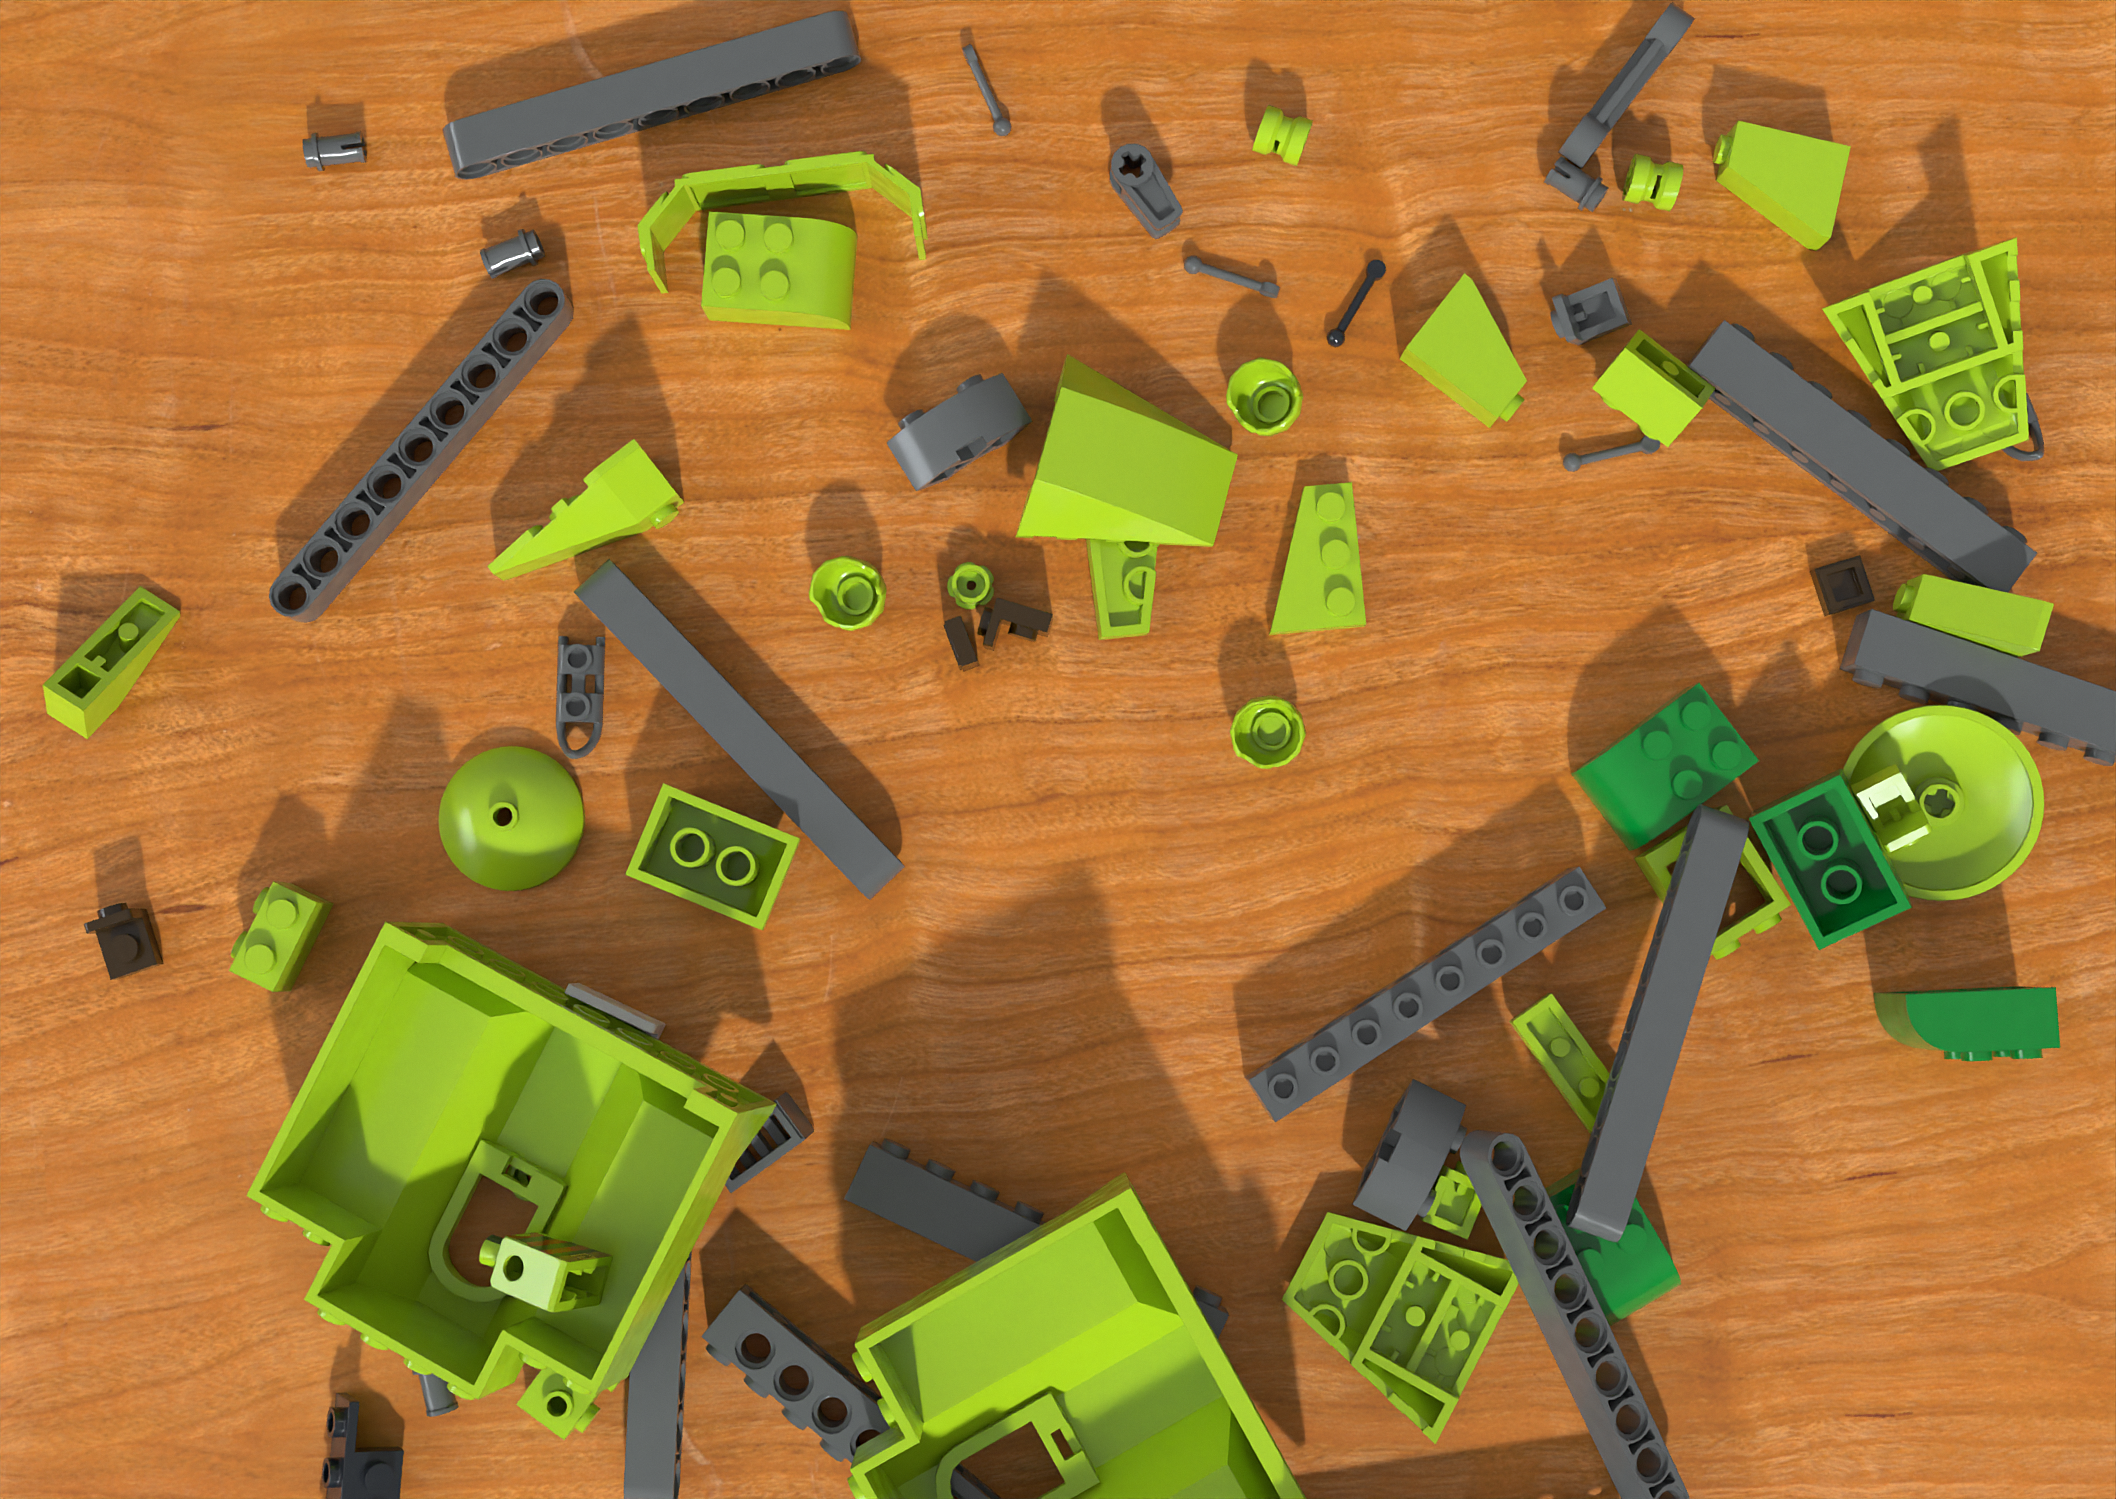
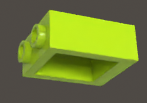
M1727 805L1713 808L1733 815ZM1688 824L1634 858L1662 903H1664L1672 878L1666 866L1678 859ZM1748 837L1740 862L1766 902L1717 932L1711 955L1716 960L1738 949L1741 946L1738 938L1750 930L1754 929L1756 934H1759L1782 920L1779 912L1791 905Z

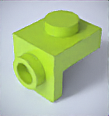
M1896 763L1851 785L1855 797L1875 829L1886 852L1909 847L1918 842L1922 836L1932 831V827Z
M1457 1161L1455 1169L1445 1165L1442 1166L1432 1186V1189L1437 1191L1435 1200L1425 1217L1420 1216L1419 1219L1468 1240L1482 1204L1462 1162Z

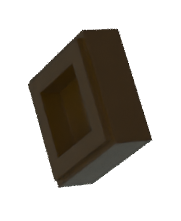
M1860 555L1810 571L1824 617L1875 601Z
M961 616L944 621L945 624L943 626L959 669L965 672L978 667L979 664Z

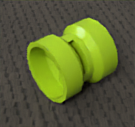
M1268 105L1252 151L1264 155L1274 152L1281 155L1283 162L1297 166L1313 120L1302 116L1294 119L1286 117L1282 109Z
M1635 153L1625 179L1622 200L1635 204L1644 200L1652 202L1657 209L1671 211L1681 186L1683 165L1670 161L1661 165L1654 163L1649 156Z

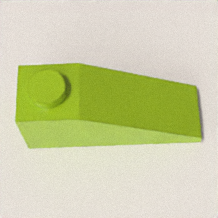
M140 586L43 684L47 714L88 739L120 706L180 618V611Z

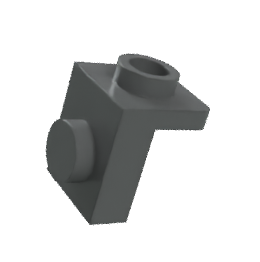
M1610 278L1568 296L1559 294L1552 297L1556 309L1550 312L1553 327L1559 338L1565 337L1568 343L1579 346L1632 325L1618 281L1615 278Z

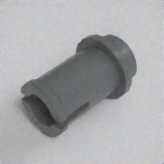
M361 131L319 137L318 133H312L311 138L303 139V152L308 168L317 167L318 171H324L325 166L367 162V152L362 148L365 146V141Z
M1561 156L1554 164L1556 166L1554 170L1551 169L1544 183L1550 184L1579 203V210L1583 211L1586 208L1593 212L1609 188L1602 184V177L1599 176L1597 179H1594Z
M524 229L518 230L519 236L480 250L484 266L492 279L528 263H531L532 266L538 265V259L545 257V252L535 230L525 232Z
M412 1370V1374L419 1377L427 1416L433 1417L446 1414L459 1407L455 1394L447 1388L448 1382L434 1374L424 1375Z

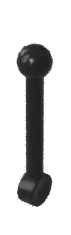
M1373 260L1368 264L1366 269L1367 277L1338 326L1327 333V342L1330 346L1339 347L1344 343V332L1374 282L1382 279L1386 272V266L1382 261Z

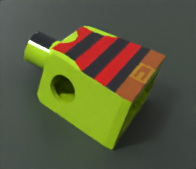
M535 1232L507 1235L504 1238L490 1235L481 1247L479 1259L482 1264L494 1268L490 1280L493 1288L546 1311L555 1313L600 1305L613 1256Z

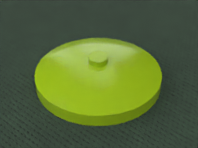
M1925 705L1911 708L1888 717L1873 727L1857 743L1849 755L1843 772L1850 785L1896 763L1932 827V831L1922 836L1915 844L1887 852L1908 896L1925 900L1947 901L1981 894L2012 875L2025 861L2037 841L2044 816V792L2037 766L2022 742L2005 726L1985 714L1953 705Z

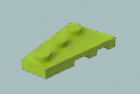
M1352 482L1304 486L1269 635L1364 627L1366 625Z

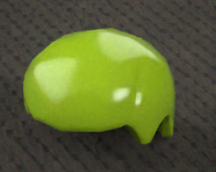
M1260 357L1243 363L1230 377L1226 400L1227 405L1243 428L1259 436H1273L1288 430L1300 416L1303 392L1298 379L1286 365L1279 361Z
M841 556L825 561L813 573L809 589V599L817 606L825 622L834 627H840L843 630L853 631L872 625L882 614L885 607L887 588L883 577L870 562L852 556Z
M1273 695L1250 699L1237 710L1230 728V736L1236 755L1261 769H1271L1272 767L1287 765L1300 753L1306 735L1300 711L1289 701Z

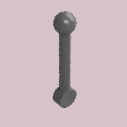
M969 44L962 47L964 57L974 74L995 121L993 124L994 132L1001 137L1008 135L1012 128L1011 123L1008 119L1003 118L978 63L972 45Z
M1189 256L1184 261V269L1189 274L1201 272L1259 291L1262 295L1270 298H1277L1280 287L1273 283L1259 282L1204 264L1197 256Z
M1644 436L1640 442L1581 456L1576 453H1569L1563 459V466L1566 470L1575 472L1581 465L1639 451L1645 454H1652L1659 449L1660 441Z

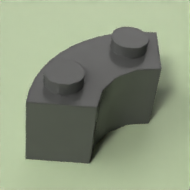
M1003 373L986 380L983 379L981 374L975 375L957 387L958 394L924 413L923 409L917 410L898 423L901 431L887 442V445L916 491L948 480L973 461L1006 445L1033 422Z
M1413 1079L1393 1108L1381 1140L1363 1170L1352 1205L1404 1231L1408 1229L1416 1215L1425 1217L1435 1200L1437 1191L1432 1189V1186L1449 1152L1455 1154L1458 1151L1466 1135L1467 1128L1460 1125L1466 1105Z

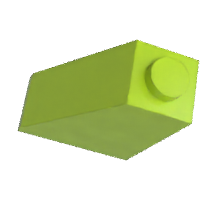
M1738 120L1728 134H1721L1717 141L1713 156V163L1719 164L1716 181L1804 247L1817 251L1832 235L1851 146Z
M1464 273L1407 345L1400 360L1490 428L1498 417L1507 422L1525 399L1518 392L1527 380L1475 283Z
M1922 574L1908 580L1907 584L1903 583L1900 586L1894 599L1893 610L1898 612L1897 618L2018 658L2040 651L2054 604L2030 597Z

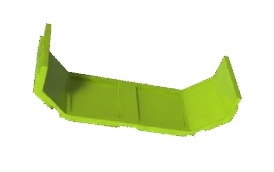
M864 151L788 160L782 166L766 168L764 165L755 164L687 173L682 175L681 179H674L675 187L669 194L668 192L663 193L638 224L641 253L647 263V270L661 293H668L664 251L692 215L699 210L873 188L912 218L919 260L926 259L924 240L928 239L920 188L885 163V168H883L875 161L874 154H867Z

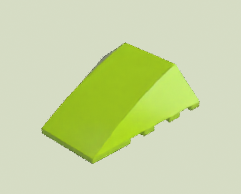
M2017 237L1958 255L1871 287L1822 308L1926 466L1936 471L2029 440L2026 381L2023 367V331L2021 330L2020 282L2017 268Z
M1067 354L1054 398L1056 403L1035 478L1028 491L1015 537L1033 538V536L1056 537V539L1077 540L1078 538L1105 540V542L1122 543L1125 541L1148 542V544L1212 547L1217 535L1238 455Z
M1327 1212L1282 1300L1436 1444L1519 1282L1507 1259Z

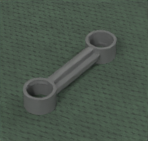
M1672 2L1591 110L1583 117L1558 153L1582 169L1651 76L1686 33L1695 18Z

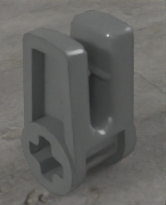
M1139 144L1121 146L1114 153L1111 160L1110 184L1112 189L1118 194L1150 236L1154 239H1159L1179 225L1180 217L1183 213L1182 207L1151 153ZM1127 164L1130 169L1140 167L1139 177L1136 178L1132 173L1124 176V165Z

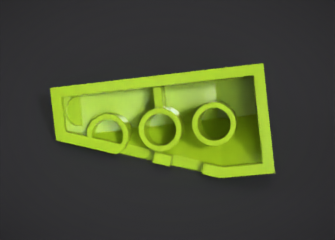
M633 439L583 479L588 488L581 495H576L569 499L562 498L551 508L553 512L549 516L551 522L544 528L542 525H536L528 529L487 567L495 576L503 581L643 533L652 526L660 529L679 514L677 507L683 504L684 501L645 451Z

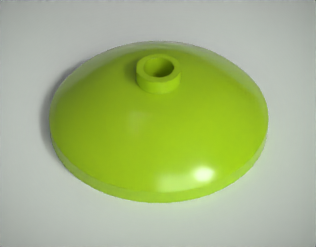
M518 746L494 748L482 752L467 761L448 783L439 809L441 840L454 865L476 883L504 891L534 888L557 876L576 854L585 827L583 799L570 773L550 756L537 750ZM503 808H509L512 812V820L508 825L502 826L497 820L498 812Z

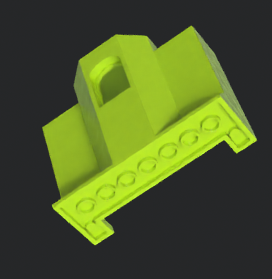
M385 922L246 1196L262 1204L260 1210L268 1217L282 1222L290 1220L304 1228L302 1234L310 1241L323 1246L331 1245L304 1298L305 1301L319 1308L317 1313L321 1318L336 1325L347 1324L361 1332L360 1338L366 1344L380 1350L390 1349L403 1356V1363L411 1370L424 1375L434 1374L448 1382L447 1388L453 1394L467 1400H474L475 1398L479 1400L514 1383L521 1368L526 1363L542 1370L548 1367L564 1376L563 1383L578 1393L590 1395L592 1392L596 1395L628 1377L737 1160L770 1117L777 1103L633 1025L564 993L566 989L444 923ZM509 1164L531 1176L528 1185L505 1173ZM483 1175L538 1205L525 1233H543L613 1256L600 1305L552 1313L499 1291L492 1286L472 1284L458 1273L451 1262L449 1254L451 1237Z
M1125 1172L1115 1177L1075 1207L862 1326L854 1345L857 1352L852 1354L853 1361L865 1382L872 1379L875 1381L882 1396L881 1399L877 1400L884 1419L890 1426L889 1430L856 1449L850 1467L852 1476L847 1478L855 1499H955L951 1490L953 1469L962 1460L1031 1421L1065 1481L1036 1499H1307ZM1058 1429L1061 1430L1074 1453L1067 1458H1064L1051 1434Z

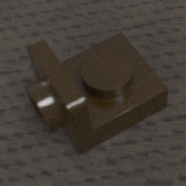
M996 598L993 609L984 608L977 635L985 637L983 646L985 649L992 651L995 649L1002 624L1010 626L1009 635L1036 642L1037 635L1048 637L1053 622V614Z
M119 903L98 910L99 919L84 924L87 934L97 935L110 980H118L164 964L147 909H128L127 903Z

